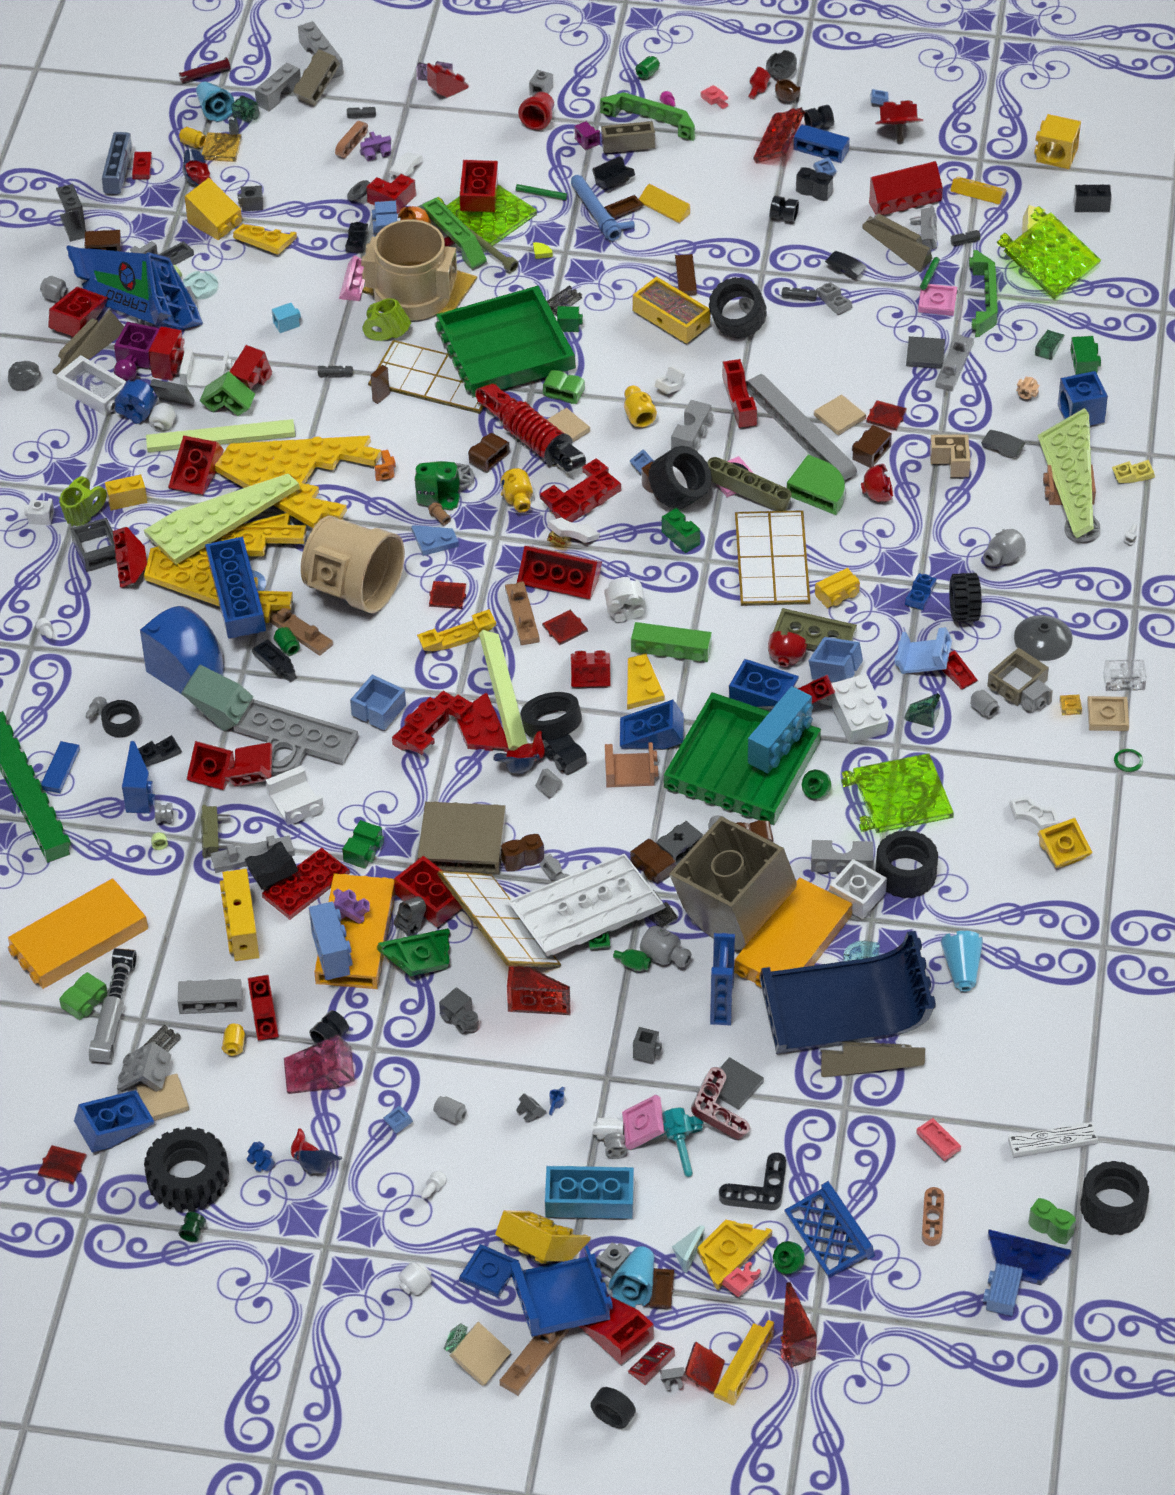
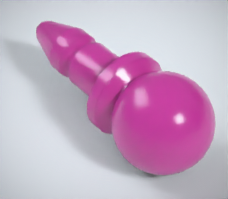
M664 91L661 93L660 101L672 107L676 106L675 98L671 92Z

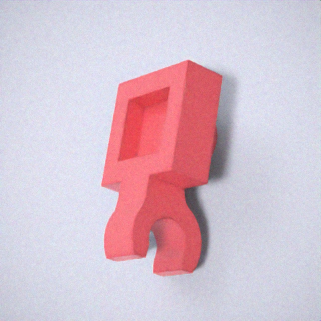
M715 85L701 91V98L709 104L713 105L716 103L722 109L728 107V104L725 102L728 96Z

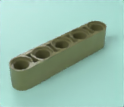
M711 457L707 463L711 471L713 483L775 511L788 510L792 495L789 489L719 457Z

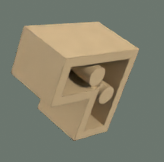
M931 435L930 463L949 464L950 477H969L970 450L968 435Z

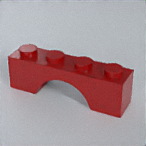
M741 359L723 361L722 378L738 427L757 425V407L754 398L748 395L745 371Z

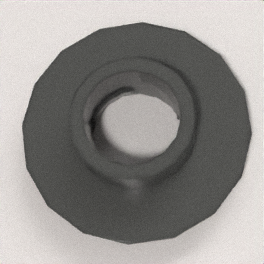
M363 180L355 184L349 190L347 199L359 200L367 194L366 187L370 182Z

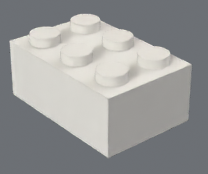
M867 674L831 683L835 693L828 696V699L849 744L886 734L889 720Z

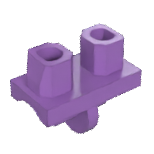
M374 131L369 132L370 137L364 138V142H360V154L364 155L367 161L376 158L375 152L380 151L382 157L391 155L390 136H375Z
M339 889L334 890L335 909L340 910L341 919L348 917L358 924L364 922V914L370 908L369 901L364 898L357 901L355 893L350 889L345 892Z

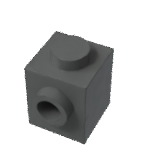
M639 1027L633 1041V1058L653 1063L656 1055L659 1056L662 1049V1043H659V1031Z

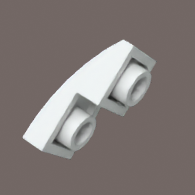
M410 152L403 154L391 167L390 174L396 175V177L400 174L405 176L412 174L413 167L422 162V155Z

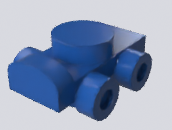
M260 1141L253 1142L247 1151L250 1155H248L246 1160L250 1163L256 1161L257 1163L254 1168L259 1172L262 1169L269 1171L274 1166L275 1161L271 1158L272 1152L264 1150L265 1145Z

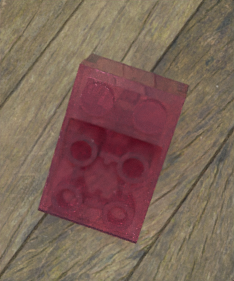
M339 1035L284 1058L288 1094L337 1089L355 1081L351 1046Z

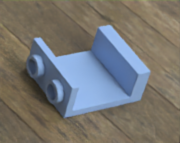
M947 628L938 629L936 640L911 642L907 633L902 632L901 640L898 642V652L895 655V664L899 667L901 673L946 669L952 644Z

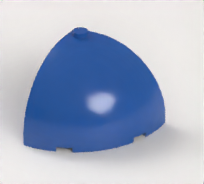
M185 606L169 608L158 614L140 629L146 672L181 694L199 665L223 676L224 662L219 642L207 622L192 609Z

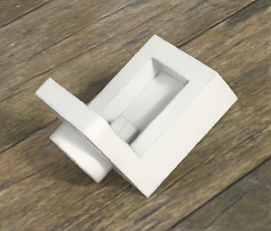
M670 366L666 376L657 379L654 386L665 394L681 389L685 373Z

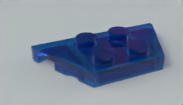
M988 1230L987 1237L990 1240L991 1252L996 1264L1021 1268V1281L1041 1286L1048 1279L1049 1275L1054 1274L1059 1269V1265L1064 1260H1068L1071 1257L1072 1250Z

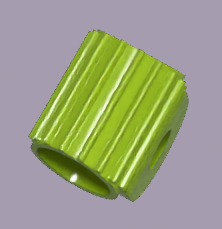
M387 298L368 307L366 312L368 319L364 321L362 330L368 338L375 341L398 338L411 327V320L398 300ZM378 326L382 331L376 332L372 327Z
M80 476L60 493L59 503L67 523L77 527L87 524L91 517L103 507L107 492L101 486H96L90 490L89 479ZM97 497V501L92 504L93 500Z

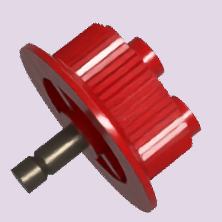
M911 100L900 101L901 104L883 102V106H880V120L875 122V125H896L897 142H904L903 124L923 121V119L918 118L917 104H913Z

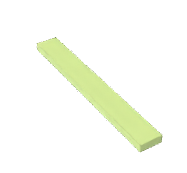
M289 419L146 435L147 451L179 449L183 435L216 441L220 445L295 437L294 421Z
M482 630L479 636L508 748L514 751L520 746L528 744L499 634Z

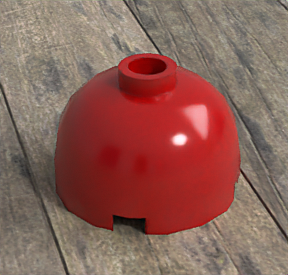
M883 463L870 467L864 475V482L861 483L863 493H867L869 498L876 502L893 500L891 479L884 473L888 470Z
M782 631L772 632L768 640L770 657L782 667H788L801 661L807 649L805 638L792 632H788L787 635H781Z

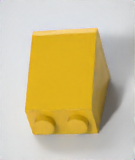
M210 178L184 196L187 222L217 240H220L242 223L241 208Z

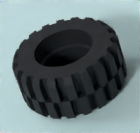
M185 1127V1129L181 1130L175 1128L171 1133L167 1131L161 1135V1139L157 1138L152 1143L153 1147L150 1146L146 1152L147 1156L144 1159L149 1192L158 1203H163L164 1207L168 1209L173 1207L175 1211L182 1212L183 1209H188V1212L195 1211V1208L200 1207V1209L207 1207L209 1202L212 1204L217 1200V1195L221 1196L224 1193L229 1181L227 1153L222 1142L218 1138L215 1139L214 1134L211 1132L205 1133L204 1129L201 1128L195 1130L192 1127ZM183 1161H197L205 1165V1168L200 1173L192 1177L180 1178L168 1173L173 1166Z

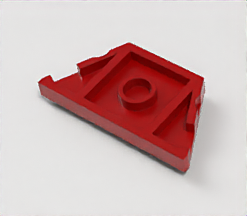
M484 693L472 702V710L468 709L462 715L461 720L455 717V721L467 749L493 751V748L505 749L507 753L509 748L505 732L488 694Z

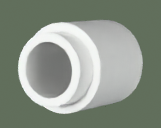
M597 1118V1122H593V1135H597V1139L604 1140L606 1135L615 1132L623 1134V1120H618V1118Z

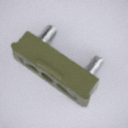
M202 805L201 808L202 856L204 858L211 856L210 853L218 852V849H227L226 846L232 845V842H218V821L230 822L231 816L228 814H217V806Z

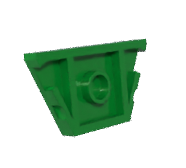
M447 928L380 942L377 945V950L409 976L447 969L449 965L448 952L450 943H448V936L450 930Z

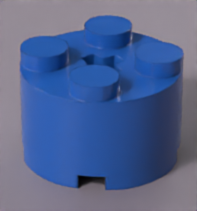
M137 379L131 382L128 380L115 398V411L132 420V422L139 424L147 419L157 403L158 397L154 395V389L146 382Z

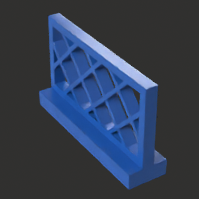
M827 1181L821 1184L822 1189L786 1208L784 1212L827 1277L830 1278L864 1258L869 1260L875 1257L873 1245L830 1182ZM820 1197L824 1201L822 1209L811 1207L813 1201ZM797 1210L806 1211L804 1219L794 1218L792 1213ZM809 1213H820L819 1222L809 1221ZM824 1215L834 1216V1225L822 1223ZM806 1225L817 1227L815 1236L804 1233ZM820 1229L832 1230L830 1238L818 1237ZM835 1232H845V1241L834 1240ZM816 1243H828L826 1252L817 1251L815 1249ZM832 1244L843 1246L841 1255L829 1253ZM847 1247L855 1248L858 1251V1254L853 1257L844 1256ZM827 1259L839 1260L838 1265L829 1270L826 1265Z

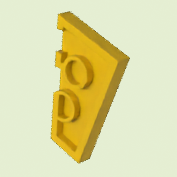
M242 224L233 232V238L278 255L297 238V232L291 231L290 234L281 233L279 229L267 231L264 227Z
M647 654L628 658L627 710L665 701V695Z

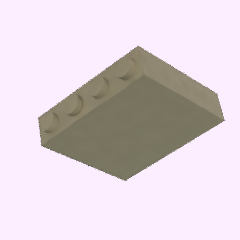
M425 801L417 859L424 856L442 871L499 875L501 845L504 841L506 805Z

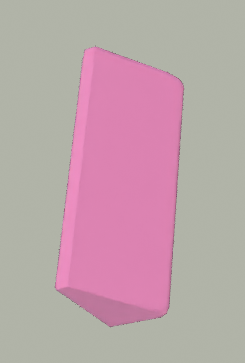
M355 255L347 266L339 299L359 301L365 283V280L362 279L364 266H361V258Z

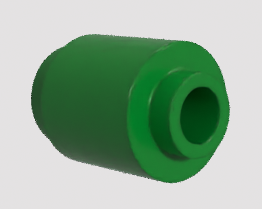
M648 56L636 65L635 70L638 77L647 79L654 74L660 66L659 60L655 56Z
M281 627L276 630L273 639L282 652L288 656L296 654L300 649V645L290 628Z

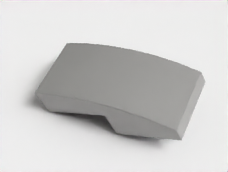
M825 283L816 289L819 297L836 314L852 308V301L842 296L841 289L833 283Z

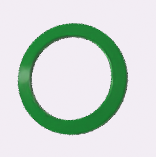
M1122 749L1115 754L1114 763L1122 771L1135 772L1142 767L1143 757L1136 750ZM1123 752H1132L1139 757L1140 761L1134 767H1125L1119 763L1118 756Z

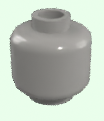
M49 276L47 279H43L40 291L43 297L58 302L67 295L68 288H66L64 280Z

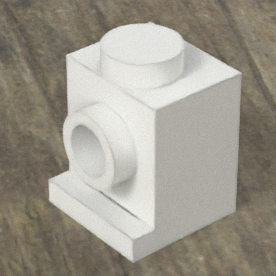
M50 498L48 501L30 500L29 505L26 504L24 508V515L28 518V524L51 525L54 515L53 500Z

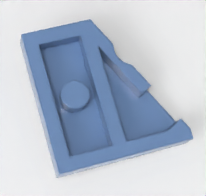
M411 526L412 533L423 556L459 547V541L453 528Z

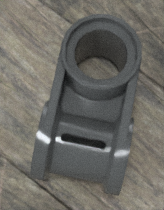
M416 896L401 902L394 919V926L404 930L406 936L416 935L421 928V922L426 911L425 901L421 897Z

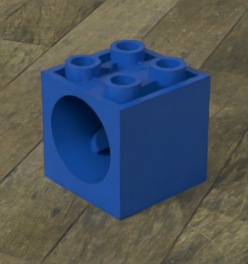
M1096 371L1060 378L1057 405L1064 419L1085 408L1089 413V425L1105 423L1108 395Z

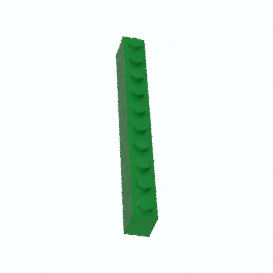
M1 711L0 772L46 862L49 863L70 855L69 846H71L69 836L63 834L64 828L61 821L56 820L57 815L53 806L49 807L48 805L49 799L47 794L42 793L41 783L39 779L34 778L35 772L32 765L28 766L27 756L24 751H20L18 738H13V729L10 724H6L5 713Z

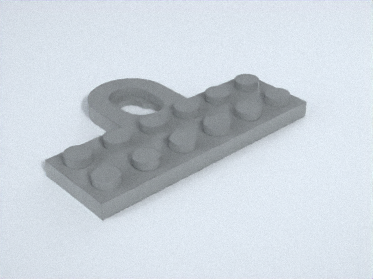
M255 699L251 700L238 724L233 726L236 732L262 739L266 743L270 742L272 744L271 776H277L298 767L306 753L342 764L358 738V731ZM281 747H287L292 750V753L281 761L273 759L274 752Z

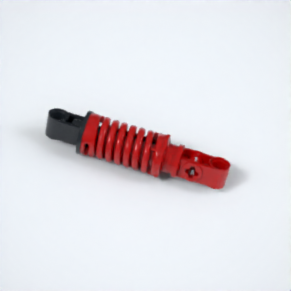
M490 384L476 390L475 396L477 401L503 422V428L507 432L509 431L541 456L549 465L559 464L567 472L581 468L586 464L584 453L572 445L571 436L559 430L553 423L530 407L526 401L518 402L495 384Z

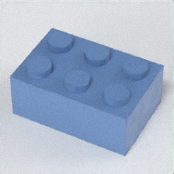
M333 901L310 906L311 933L325 980L350 975L349 966L353 965L350 955L351 947L349 941L345 939V927L339 922L342 921L340 910L335 909Z

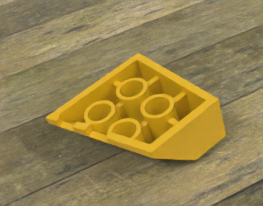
M503 1210L495 1233L496 1236L503 1239V1243L510 1246L515 1245L519 1248V1252L527 1255L531 1254L535 1256L534 1259L545 1264L547 1261L572 1260L591 1239L586 1234H572L574 1229L567 1226H553V1220L531 1211Z

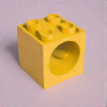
M1047 114L1045 121L1042 120L1041 131H1037L1035 141L1038 142L1034 150V155H1037L1036 162L1070 170L1079 147L1081 121Z

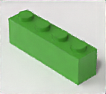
M635 622L631 637V652L708 662L712 645V632Z

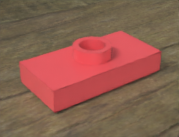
M934 1118L916 1129V1133L944 1161L961 1150V1145Z

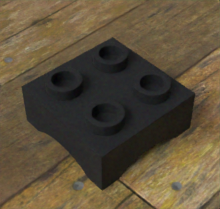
M281 841L274 844L270 850L261 855L245 858L250 873L261 889L271 887L276 882L289 878L298 872L293 857L287 852Z

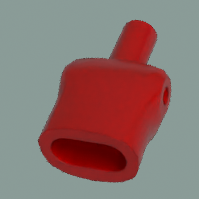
M757 67L749 79L753 87L748 96L751 99H755L758 92L764 93L767 89L771 75L764 68Z

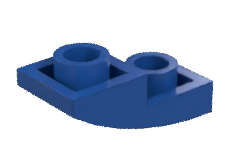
M919 573L905 599V605L923 610L932 594L937 578Z

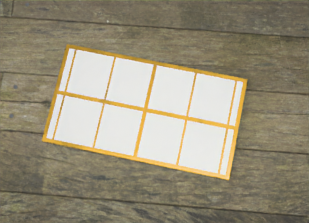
M393 340L377 369L381 365L388 367L389 389L391 392L481 414L484 408L477 401L476 397L472 398L470 392L466 391L464 380H461L459 377L458 367H454L452 356H449L448 353Z
M803 510L735 512L741 606L810 604Z
M438 871L437 875L506 966L560 968L561 963L554 955L547 956L508 903V900H511L492 874Z

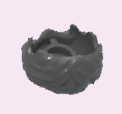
M783 50L781 53L775 52L766 62V71L775 78L783 79L791 76L797 66L796 55L788 50Z
M31 361L15 362L8 370L9 385L12 389L28 390L31 385H36L41 376L39 366Z

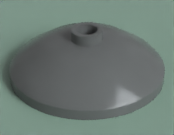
M1048 615L1028 617L1017 625L1014 632L1016 647H1019L1039 661L1058 659L1064 656L1072 646L1073 637L1070 628L1063 621Z

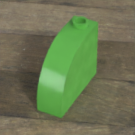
M808 454L787 481V489L792 494L791 498L837 515L842 508L845 488L842 474L832 464Z

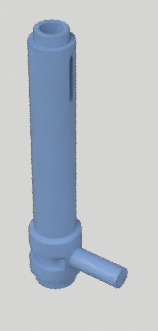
M574 175L571 178L572 187L593 215L599 229L607 239L611 241L617 240L621 236L622 229L635 227L634 221L617 223L608 214L581 175Z

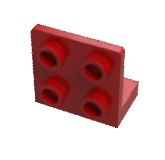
M597 650L594 653H586V651L571 653V687L610 686V653H606L604 650Z
M268 742L236 748L234 767L225 770L224 778L234 786L264 782L271 778L272 744Z

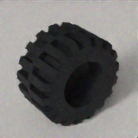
M977 573L952 574L950 578L949 601L951 616L954 622L979 621L982 596Z

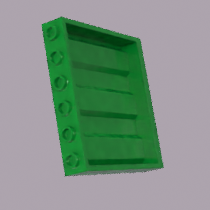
M539 285L436 314V331L441 333L442 343L447 345V353L449 356H452L453 365L455 368L458 367L459 377L461 380H464V387L467 392H470L472 398L476 397L475 392L478 388L490 384H495L502 390L547 377L551 370L565 372L576 368L575 354Z
M711 692L664 773V788L708 804L719 806L725 810L742 814L745 817L769 821L771 825H775L821 742V728L812 725L808 729L805 728L800 739L797 742L795 741L791 745L789 752L781 757L777 767H773L769 773H766L748 764V738L770 711Z

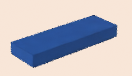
M60 741L41 783L42 790L61 793L79 753L80 746L78 744Z

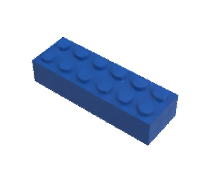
M243 537L205 544L208 563L228 639L266 631L264 614Z

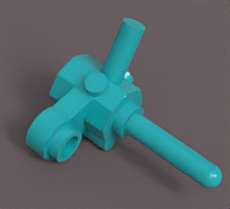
M672 1108L662 1113L664 1133L657 1137L666 1134L668 1139L676 1142L684 1175L690 1177L693 1172L685 1139L690 1133L702 1131L704 1122L695 1116L689 1117L688 1114H685L684 1108Z

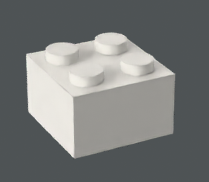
M852 859L829 885V892L853 903L852 914L863 919L886 894L887 878Z

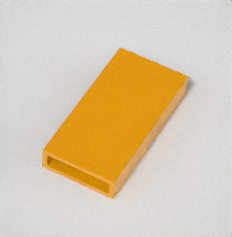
M334 874L328 902L333 901L334 903V890L339 889L345 892L350 889L355 893L357 901L363 898L369 901L370 908L364 914V922L360 924L348 917H344L342 921H339L345 927V939L349 941L351 947L350 955L353 965L349 966L350 975L325 980L317 955L314 970L315 983L378 989L384 955L377 950V945L380 942L387 941L395 899L394 879Z
M799 877L796 881V889L734 960V973L761 987L759 975L762 968L770 967L771 971L815 965L851 918L853 903Z
M112 878L10 935L7 948L12 957H17L21 968L29 972L31 980L35 984L38 983L44 989L148 930L147 918Z

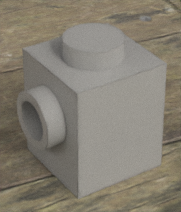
M537 70L529 81V95L531 96L538 92L549 94L553 88L552 73Z

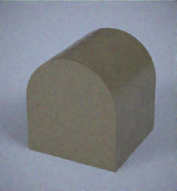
M722 816L669 873L681 904L694 923L713 939L714 933L735 934V950H741L748 944L797 887L794 873L783 847Z

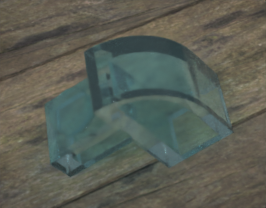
M856 941L845 949L843 961L878 956L880 943Z

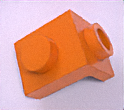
M388 449L382 450V464L374 467L376 481L394 478V467H396L394 456H390Z

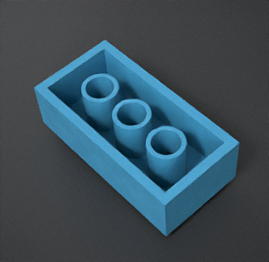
M793 686L790 687L749 736L748 764L766 773H769L773 767H777L781 757L789 752L791 745L800 739L804 729H808L812 723L811 712L813 705L811 695Z
M546 1166L545 1217L633 1219L634 1167Z

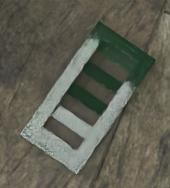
M1047 330L1035 347V355L1052 360L1065 335Z

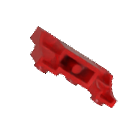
M595 458L582 467V472L588 478L566 492H562L553 485L540 493V499L549 507L556 519L562 517L572 523L621 491V483L609 474V468Z
M444 690L434 699L429 697L413 713L407 715L404 720L405 725L392 736V745L400 750H412L423 755L424 750L430 744H435V739L432 736L449 721V715L461 720L462 715L468 709H473V703L459 694L454 697Z

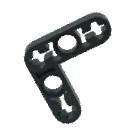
M779 1152L771 1153L768 1156L763 1187L726 1183L719 1188V1201L726 1206L770 1211L778 1209L782 1203L786 1157ZM775 1161H779L778 1171L774 1170ZM777 1178L780 1180V1183L772 1185L768 1180ZM727 1192L731 1193L730 1197H726ZM748 1193L754 1194L756 1198L754 1200L749 1201L745 1199L744 1196ZM770 1197H774L773 1202L769 1201Z

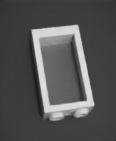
M81 355L56 375L59 390L104 416H108L111 412L115 411V398L126 382Z

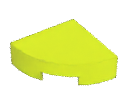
M533 242L535 259L553 257V252L549 246Z

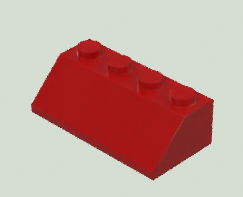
M933 161L870 177L869 205L875 215H886L942 201L943 186L937 162Z
M527 545L524 546L517 583L524 582L528 586L591 599L599 580L602 561Z

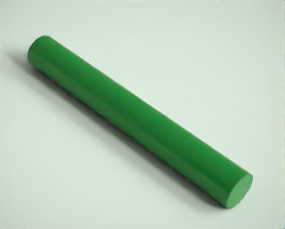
M521 184L516 185V191L567 200V193Z
M938 257L933 258L920 285L921 290L927 289L940 262Z

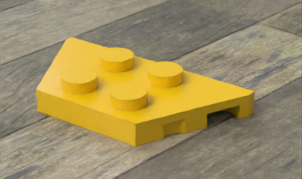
M725 1219L697 1247V1253L717 1290L723 1286V1279L737 1267L740 1268L772 1236L773 1230L770 1228H766V1230L755 1229L751 1224H739L736 1221Z

